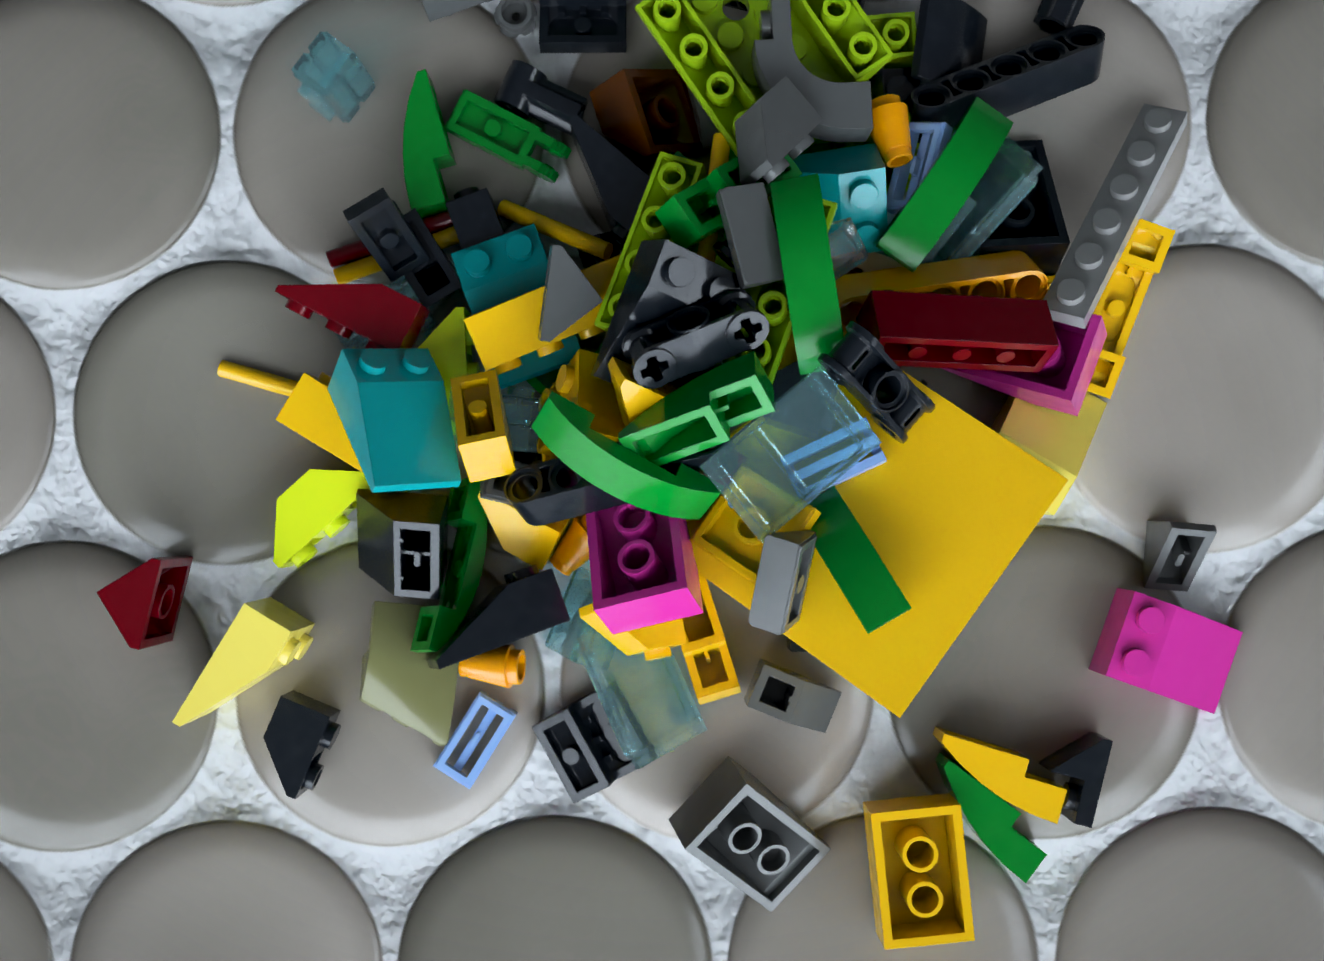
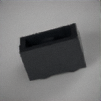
M358 489L356 497L359 568L394 596L439 600L447 572L448 496L395 491L372 493L370 489Z

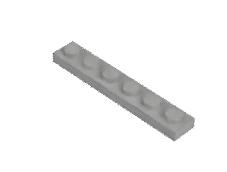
M1144 104L1043 299L1047 300L1053 321L1082 329L1086 328L1187 125L1188 112L1150 104Z

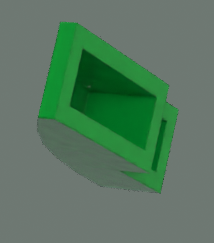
M426 69L416 73L409 95L403 133L404 178L411 210L415 208L422 218L447 210L445 203L449 202V198L440 170L457 165L448 133L444 128L445 123L435 88Z
M788 154L784 158L790 165L771 182L796 178L802 175V172ZM738 156L715 168L706 178L673 195L655 212L675 244L689 249L724 227L716 200V193L721 188L742 185L740 183ZM760 178L756 183L764 182L767 198L771 197L770 183L767 184L763 178Z
M749 352L696 377L668 394L618 432V439L623 447L658 466L667 464L730 441V427L774 412L773 385L755 352Z
M835 486L808 501V504L821 512V515L811 528V531H815L817 535L815 548L866 632L870 634L911 610V606Z
M940 752L935 761L948 792L961 804L962 817L976 836L1000 862L1023 882L1027 883L1047 854L1012 827L1021 813Z

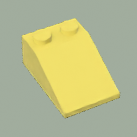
M1086 392L1078 416L1037 406L1009 395L990 427L1068 479L1044 515H1055L1077 478L1107 405L1106 402L1089 392Z
M272 597L244 603L172 722L180 727L205 716L285 665H288L294 658L300 660L313 641V637L309 636V633L315 623Z

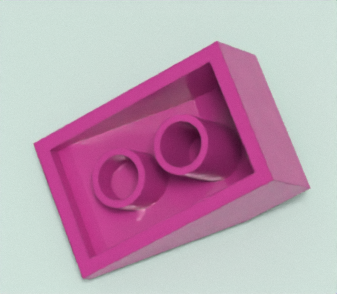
M1092 314L1085 329L1053 321L1059 347L1039 373L942 369L1028 403L1078 416L1106 340L1107 331L1102 316Z
M629 503L586 514L593 609L612 634L704 613L698 569L686 519L656 514Z
M1117 588L1089 670L1215 714L1243 632L1140 592Z

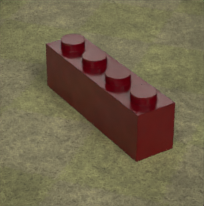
M871 290L856 317V322L876 337L883 345L884 351L897 366L1039 373L1059 347L1047 300L1025 299L1022 297L1002 298L984 297L981 295H950L935 292L915 293Z

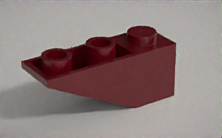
M383 284L278 285L275 289V292L288 299L285 307L309 320L313 312L328 319L325 328L350 340L353 332L368 339L365 346L366 349L412 348L430 313L422 304Z

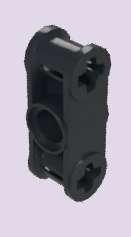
M731 289L696 305L683 307L657 321L634 328L623 339L621 345L622 354L626 361L632 365V375L637 383L644 388L655 389L693 372L706 370L716 363L737 354L757 348L768 336L769 322L765 315L756 309V303L748 292L742 289ZM732 302H736L740 310L736 311ZM742 328H744L748 333V338L744 337L743 333L741 332ZM641 339L645 340L647 348H643L640 342ZM654 365L658 374L654 375L649 366Z
M851 320L845 327L847 333L829 354L822 353L817 360L823 368L841 382L871 414L873 421L898 442L904 444L908 439L907 432L925 412L931 413L935 409V404L912 383L907 375L884 351L883 345L876 337L860 324Z

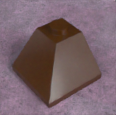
M622 69L589 92L602 133L644 157H658L660 151L672 155L677 151L683 155L705 154L710 151V149L702 150L687 84L676 69Z

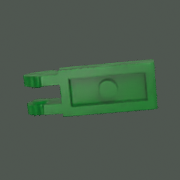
M465 89L444 127L446 132L522 171L525 168L537 177L551 183L556 182L559 174L550 165L531 157L536 145H539L553 156L563 158L564 160L568 159L572 151L564 143L543 133L542 128Z

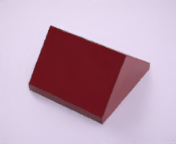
M178 555L151 558L97 591L98 596L130 648L140 650L173 641L193 560L192 556Z

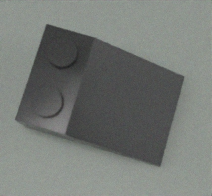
M729 756L668 819L686 851L771 912L831 850L823 839L765 785Z

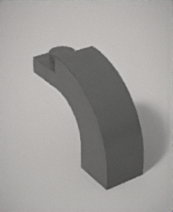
M769 0L767 10H760L759 28L761 40H754L751 54L752 69L761 94L764 95L786 75L823 119L809 133L811 137L830 142H866L873 129L871 81L830 82L818 78L809 72L799 61L794 50L790 0Z

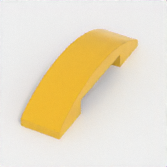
M1139 219L1093 314L1102 316L1107 337L1087 389L1088 392L1108 399L1111 398L1126 357L1122 356L1152 276L1161 270L1175 230Z

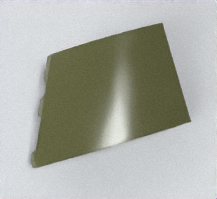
M375 601L371 609L369 649L362 658L360 701L377 711H384L401 725L411 727L432 739L434 744L446 746L452 720L459 662L442 669L429 668L427 658L433 652L417 653L410 651L420 609L426 606Z

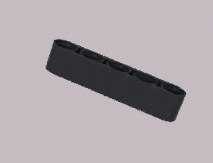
M1073 26L922 84L911 93L910 122H946L954 129L976 96L1005 117H1008L1095 82L1100 74L1105 33L1096 26ZM922 133L919 134L917 143H920Z
M730 439V441L659 467L673 474L678 466L683 463L711 480L716 481L729 476L735 470L738 464V454ZM559 458L519 468L508 476L504 484L505 497L521 517L533 526L546 525L627 504L585 480Z

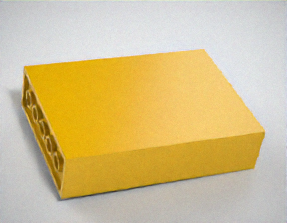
M793 331L778 370L797 361ZM906 372L904 373L912 383L935 404V409L931 413L925 412L907 432L908 439L904 444L898 442L873 421L871 414L842 385H838L833 399L834 403L839 404L834 426L831 432L823 429L821 438L864 417L867 418L870 428L887 458V462L836 485L835 488L911 606V610L868 634L815 548L800 620L783 633L899 718L903 715L1068 481L1067 478ZM762 416L746 422L730 434L735 450L745 456V464L796 495L779 458L816 440L766 425ZM862 432L794 464L795 471L864 439ZM868 448L801 480V483L805 488L873 455ZM819 493V494H817V495H815V496H813V497H811V498L805 500V502H808V501L812 500L813 498L817 497L818 495H820V494H822V493ZM713 504L700 520L686 519L690 538ZM692 543L698 573L750 610L755 585Z

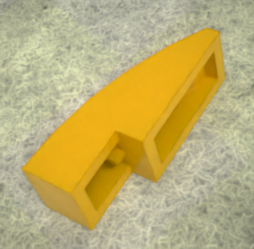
M698 573L704 613L682 618L687 643L681 645V649L699 705L741 693V689L707 580Z
M935 726L933 736L947 753L982 785L1003 800L1029 814L1058 824L1067 789L1054 780L1026 772L1030 759L1018 751Z

